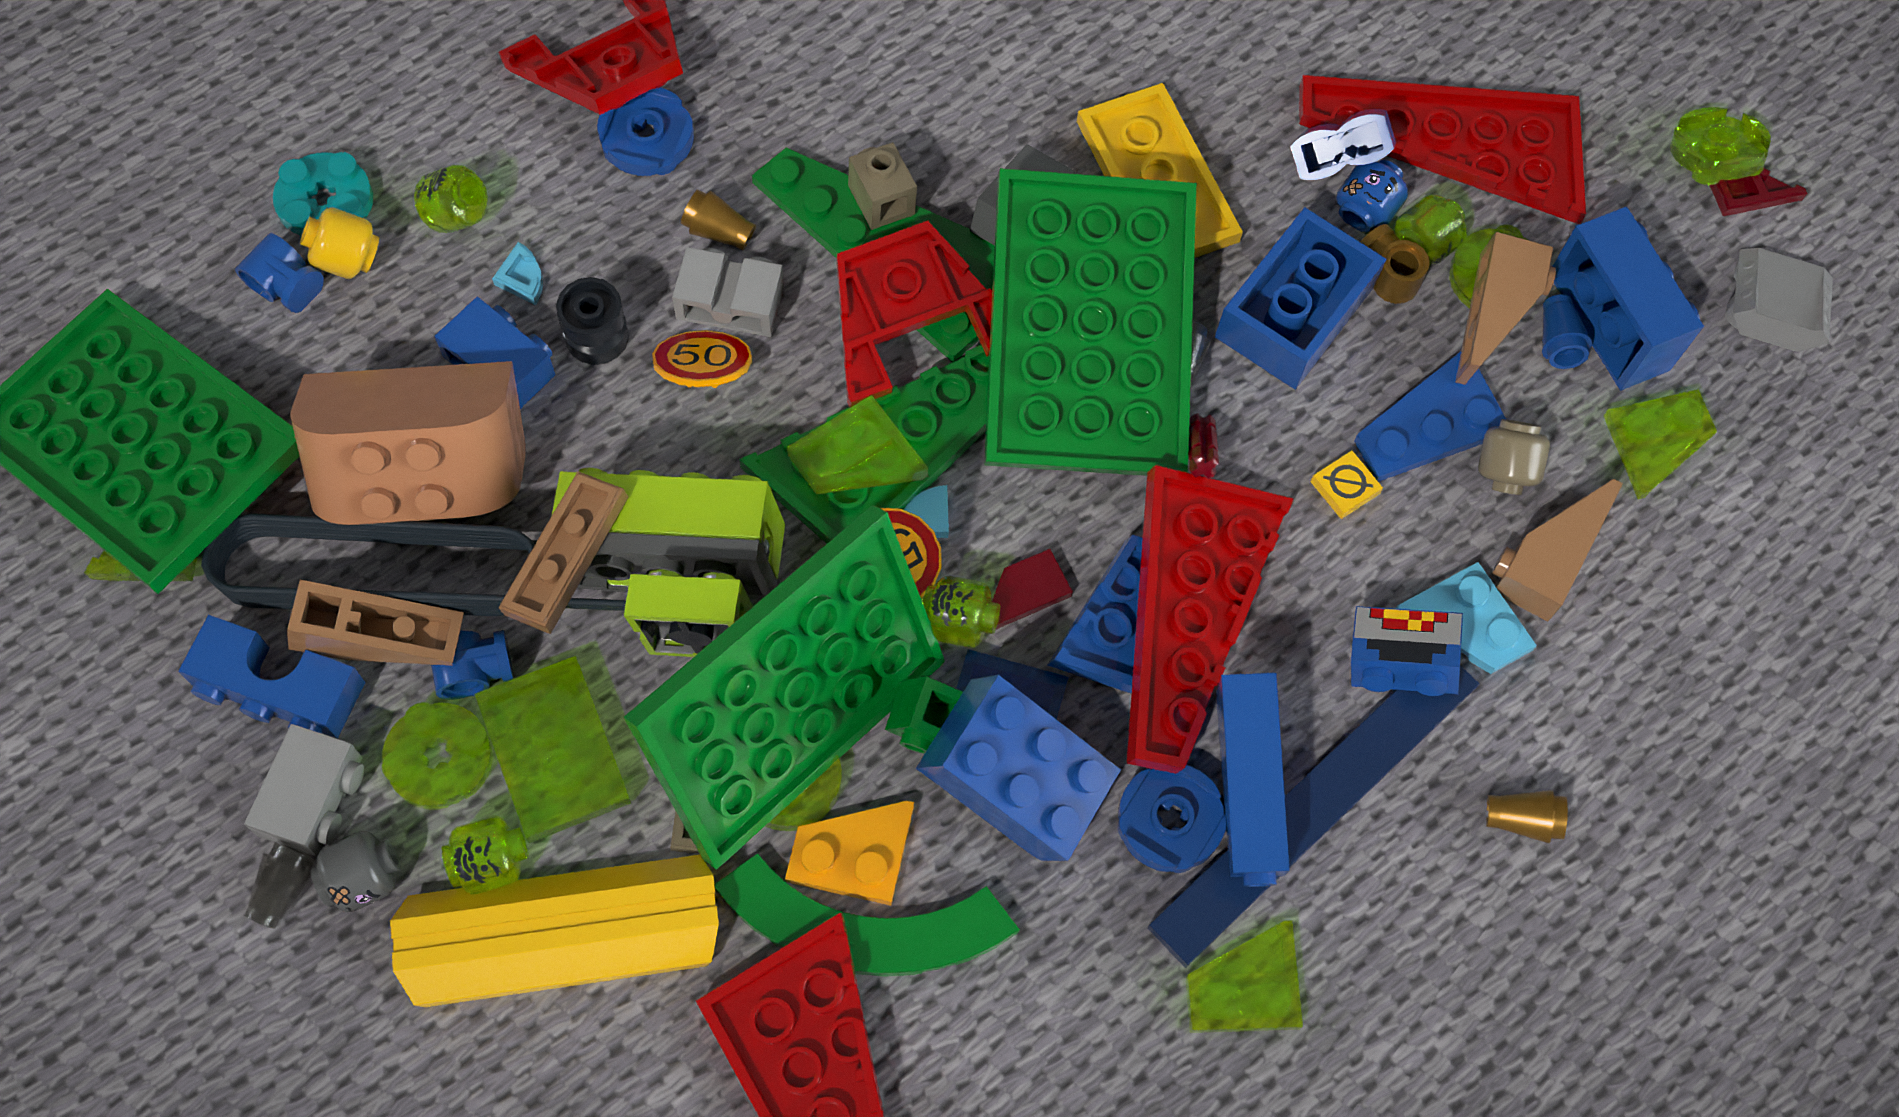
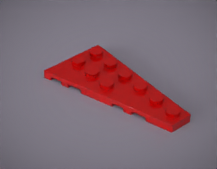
M1302 76L1299 86V125L1308 128L1323 124L1341 125L1350 116L1364 110H1387L1396 141L1394 149L1387 156L1576 224H1581L1586 216L1579 96L1324 76Z
M1155 465L1147 472L1127 764L1175 774L1185 769L1207 715L1205 709L1213 689L1219 684L1221 675L1224 673L1226 668L1223 666L1231 646L1237 641L1261 582V571L1268 554L1274 550L1279 534H1277L1283 517L1289 512L1294 498L1216 479H1207L1203 476L1194 477L1191 473Z
M841 912L696 1000L759 1117H884L844 916Z

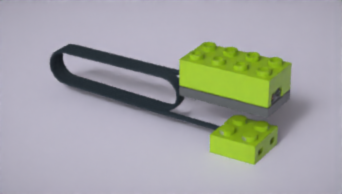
M590 467L579 469L581 473L623 488L628 495V499L577 588L627 592L626 600L571 598L566 608L624 611V617L634 632H641L639 640L649 655L694 657L753 607L750 599L761 600L777 587L785 522L768 481H762L750 475H737L732 479H711L704 474L695 472L683 473L680 477L659 476L646 470H634L627 475L608 474L601 469ZM560 471L552 515L577 472ZM251 513L239 515L202 551L201 566L207 580L234 604L249 608L293 609L298 588L234 586L227 584L225 580V566L230 555L241 544L254 538L268 536L528 550L530 553L537 540H531L520 530L505 526L411 521L342 525L314 516ZM355 590L460 611L468 616L504 615L498 607L505 595Z

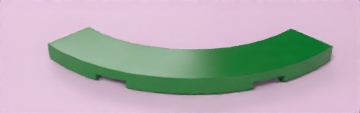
M758 853L714 884L715 891L739 918L755 932L781 948L841 912L844 916L855 974L916 975L922 974V972L943 969L955 964L958 965L997 948L1020 931L987 886L969 898L931 913L911 917L877 918L845 913L812 900L781 879Z

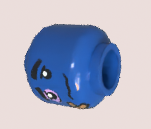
M1388 160L1356 165L1338 189L1336 196L1340 207L1338 212L1344 222L1361 232H1369L1371 229L1374 230L1383 224L1389 225L1408 197V188L1402 179V170Z

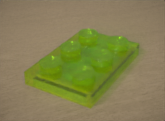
M576 656L475 693L478 706L528 843L540 840L632 803Z

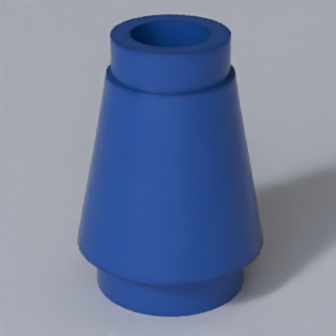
M1562 294L1551 296L1543 303L1542 354L1546 359H1549V363L1553 367L1558 369H1570L1583 364L1589 357L1592 340L1573 305L1571 297Z

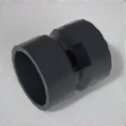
M594 277L580 278L568 284L559 294L556 309L566 346L572 356L582 363L591 365L606 364L618 358L626 349L629 334L621 297L615 287L604 279Z

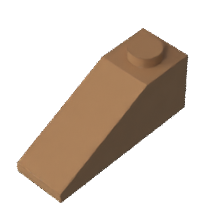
M1496 232L1480 254L1456 383L1465 385L1539 297L1549 294L1556 275V268L1550 266L1553 247Z
M1612 479L1528 533L1515 550L1506 547L1492 571V574L1500 577L1496 588L1503 598L1548 622L1563 605L1623 483Z
M300 579L287 628L288 649L304 652L306 649L322 656L341 660L452 666L464 612Z

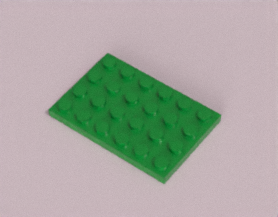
M999 169L997 178L985 466L1147 476V472L1155 465L1188 473L1197 183Z
M106 289L0 385V466L157 595L300 457L292 425L109 289Z
M874 505L868 508L623 717L702 859L716 870L891 712L902 680L924 676L929 677L945 662L888 513Z

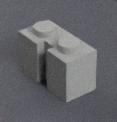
M686 247L672 296L676 319L771 337L784 290L782 265L775 264L763 257L744 258L743 263L728 261V256L715 248L700 250Z
M291 724L244 825L257 837L318 857L323 844L329 845L333 843L340 830L342 816L335 811L342 796L345 797L346 794L353 795L361 784L364 775V765L361 764L363 757L351 743Z

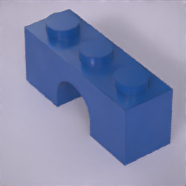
M208 614L178 671L193 686L190 691L193 695L215 705H221L224 698L240 703L239 710L255 720L269 723L272 717L275 716L289 721L288 729L291 724L338 739L366 683L355 667L305 649L298 665L289 675L277 680L261 679V665L270 649L266 642L256 631Z

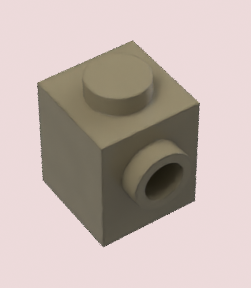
M893 142L877 148H866L857 155L849 157L848 186L871 230L915 215L917 185Z

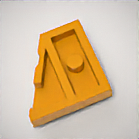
M902 801L798 826L785 882L892 906L914 810V802Z

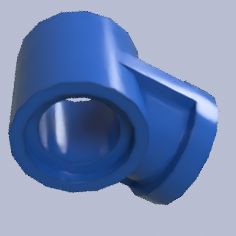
M269 233L234 268L239 278L249 288L269 302H274L280 297L283 306L294 313L301 312L321 292L324 277L320 271L314 267L307 266L301 255L290 244L273 233Z
M461 630L453 665H431L436 696L445 700H457L485 692L489 688V681L502 678L503 683L514 681L505 630L493 632L494 637L482 639L481 635L477 632Z

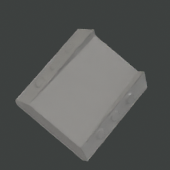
M1762 248L1740 249L1739 260L1734 271V278L1736 280L1735 294L1727 303L1725 311L1727 321L1738 329L1739 334L1796 352L1829 344L1833 277L1824 267Z

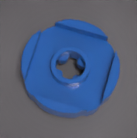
M661 87L651 89L627 101L620 108L609 110L599 115L597 131L605 158L616 168L632 175L652 176L656 174H669L687 157L693 145L694 129L690 113L683 107L682 100L675 93ZM646 124H651L655 134L649 137H640L634 131L636 129L643 130Z
M1186 765L1185 769L1176 774L1148 768L1138 773L1124 790L1118 807V833L1128 851L1142 864L1162 872L1184 873L1207 861L1213 855L1224 836L1227 824L1226 813L1224 815V807L1220 801L1221 794L1214 782L1194 767ZM1174 805L1182 810L1180 819L1186 825L1181 829L1174 826L1169 830L1161 825L1163 819L1157 814V811L1160 808L1169 811Z

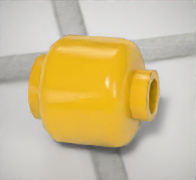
M329 207L321 213L319 219L308 218L301 236L300 245L308 247L307 258L314 268L346 279H352L360 271L365 273L369 271L378 248L379 236L373 234L372 224L365 218Z

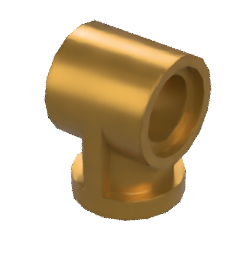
M1387 224L1380 225L1360 241L1387 259L1373 289L1379 297L1387 302L1394 304L1406 303L1417 295L1429 268V257L1424 248L1417 243L1400 240ZM1395 271L1402 272L1406 276L1397 274Z

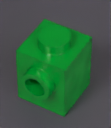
M928 676L902 680L884 730L900 736L899 744L901 746L925 754L963 692Z

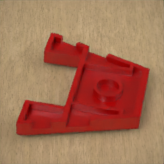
M623 0L629 12L634 16L633 19L557 56H554L536 34L498 52L502 63L510 72L599 115L609 110L620 108L627 101L651 89L662 87L667 81L683 74L666 0Z
M929 221L837 254L836 267L846 394L850 409L892 393L893 386L875 345L962 312H967L986 356H989L992 290L990 288L986 289L969 271L970 266Z

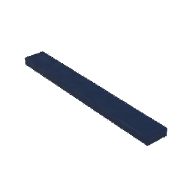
M1461 665L1458 694L1444 693L1439 696H1427L1418 691L1396 690L1285 795L1289 868L1480 685ZM1227 850L1150 923L1147 929L1187 968L1271 886L1245 887L1243 886V877H1230Z

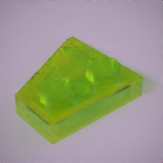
M1699 389L1608 409L1603 416L1637 499L1648 496L1653 489L1675 472L1717 433Z
M872 395L787 447L788 457L816 494L919 481L928 476L926 464Z
M1286 920L1185 977L1190 1033L1300 1030L1303 1027L1292 920Z

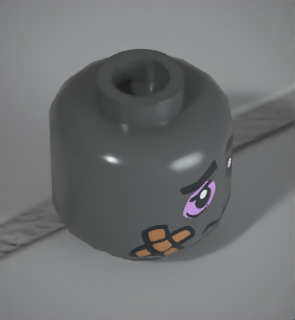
M358 831L323 847L317 857V865L311 869V876L314 887L326 906L332 907L335 905L343 912H354L392 893L395 886L394 872L401 869L398 854L389 840L380 842L371 832Z

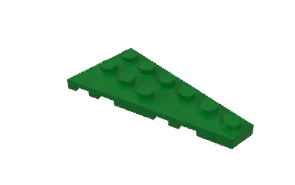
M787 147L752 175V183L835 258L840 252L929 221L970 266L969 271L986 289L990 288L992 290L994 245L970 232V229L916 205L915 215L871 230L848 186L847 174ZM962 312L917 329L923 337L951 362L957 361L979 341L967 312Z
M982 345L965 352V357L940 369L937 366L920 373L919 379L900 388L897 385L893 386L892 393L851 409L848 407L827 417L826 423L801 435L796 432L781 439L780 445L759 455L754 452L739 459L740 468L750 476L757 477L762 481H768L774 498L826 544L872 505L878 508H899L904 510L916 495L925 491L986 432L989 356H986Z

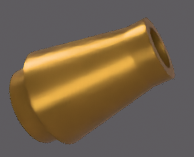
M696 190L690 198L681 218V224L690 228L689 234L732 245L743 251L747 246V239H751L756 229L755 224L746 220L712 191L706 194Z
M1553 790L1504 796L1488 795L1487 811L1489 812L1488 817H1486V827L1499 828L1549 844L1551 838L1564 840L1568 817L1567 797L1554 796Z

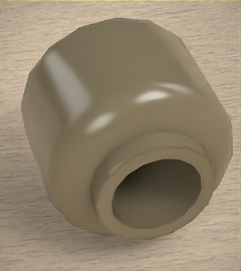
M1501 419L1500 426L1491 427L1486 431L1478 471L1483 477L1493 480L1492 490L1522 495L1524 486H1536L1542 482L1550 449V441L1545 435L1540 434L1541 426Z

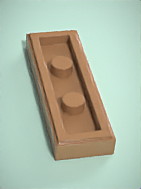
M579 471L576 473L498 607L505 616L546 633H552L627 501L628 495L625 490Z

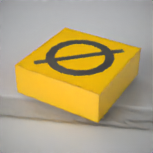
M1353 451L1348 452L1314 474L1310 481L1340 519H1343L1378 496L1383 490L1381 484Z

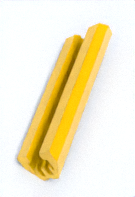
M699 854L408 895L390 920L391 939H393V972L414 1006L431 1007L706 967L712 962L719 926L714 894V876Z

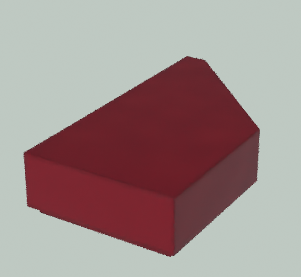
M1755 163L1713 170L1706 177L1723 216L1802 201L1808 193L1804 187L1798 184L1795 187H1791L1769 176L1770 170Z
M1051 549L1004 568L983 623V629L986 634L1072 597L1073 591Z

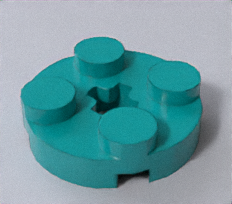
M346 152L315 153L300 159L287 160L279 168V179L273 190V205L281 223L291 232L298 234L300 238L308 218L319 219L321 213L326 208L334 207L362 218L364 216L366 218L372 209V186L365 171L357 164L351 154ZM321 189H328L330 193H336V195L328 197L327 204L318 205L316 199H311Z

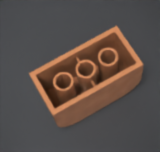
M512 361L303 375L290 417L311 507L319 518L342 525L464 518L497 510L509 503L518 494L525 462L526 443Z

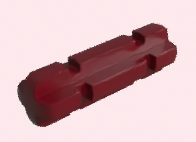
M1196 413L1190 417L1189 470L1194 477L1204 475L1207 479H1210L1216 475V466L1219 464L1216 421L1211 415L1202 417L1199 413Z

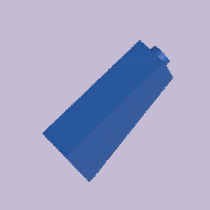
M1277 673L1221 675L1216 699L1230 877H1243V886L1245 887L1277 885L1276 876H1285L1290 871Z

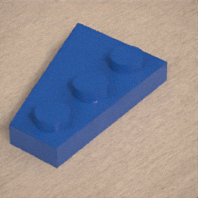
M1461 352L1357 434L1354 442L1369 471L1378 482L1483 444L1486 431L1491 427L1500 426L1501 419H1506L1479 369L1465 385L1455 382Z
M1131 535L1124 541L1047 666L1132 694L1142 537Z

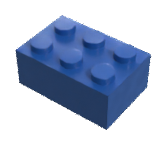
M1627 206L1577 225L1552 266L1556 268L1554 280L1556 288L1560 294L1571 297L1573 305L1592 340L1593 348L1620 391L1669 372L1704 327L1700 321L1697 308L1686 299L1674 280L1671 268L1666 262L1661 260L1648 239L1646 229L1635 220Z
M1304 207L1226 305L1215 338L1296 390L1373 290L1387 259Z
M1000 675L970 680L916 767L918 771L1026 852L1041 861H1068L1121 771L1120 768Z

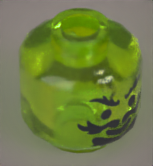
M449 165L422 176L416 184L414 192L415 208L421 220L430 229L438 233H452L480 222L486 213L488 204L487 189L478 175L464 165Z
M1430 194L1421 198L1398 217L1395 223V235L1400 240L1412 241L1424 248L1429 257V266H1433L1442 262L1465 241L1467 237L1465 213L1454 200Z
M948 575L942 577L936 586L929 585L925 591L923 605L931 623L932 633L938 642L975 648L981 643L985 633L994 635L999 621L1000 604L992 602L991 590L987 584Z
M497 815L455 827L450 833L449 844L443 845L441 848L445 870L452 886L455 888L462 886L471 895L517 882L521 872L520 861L529 859L528 847L521 828L510 829L507 822Z

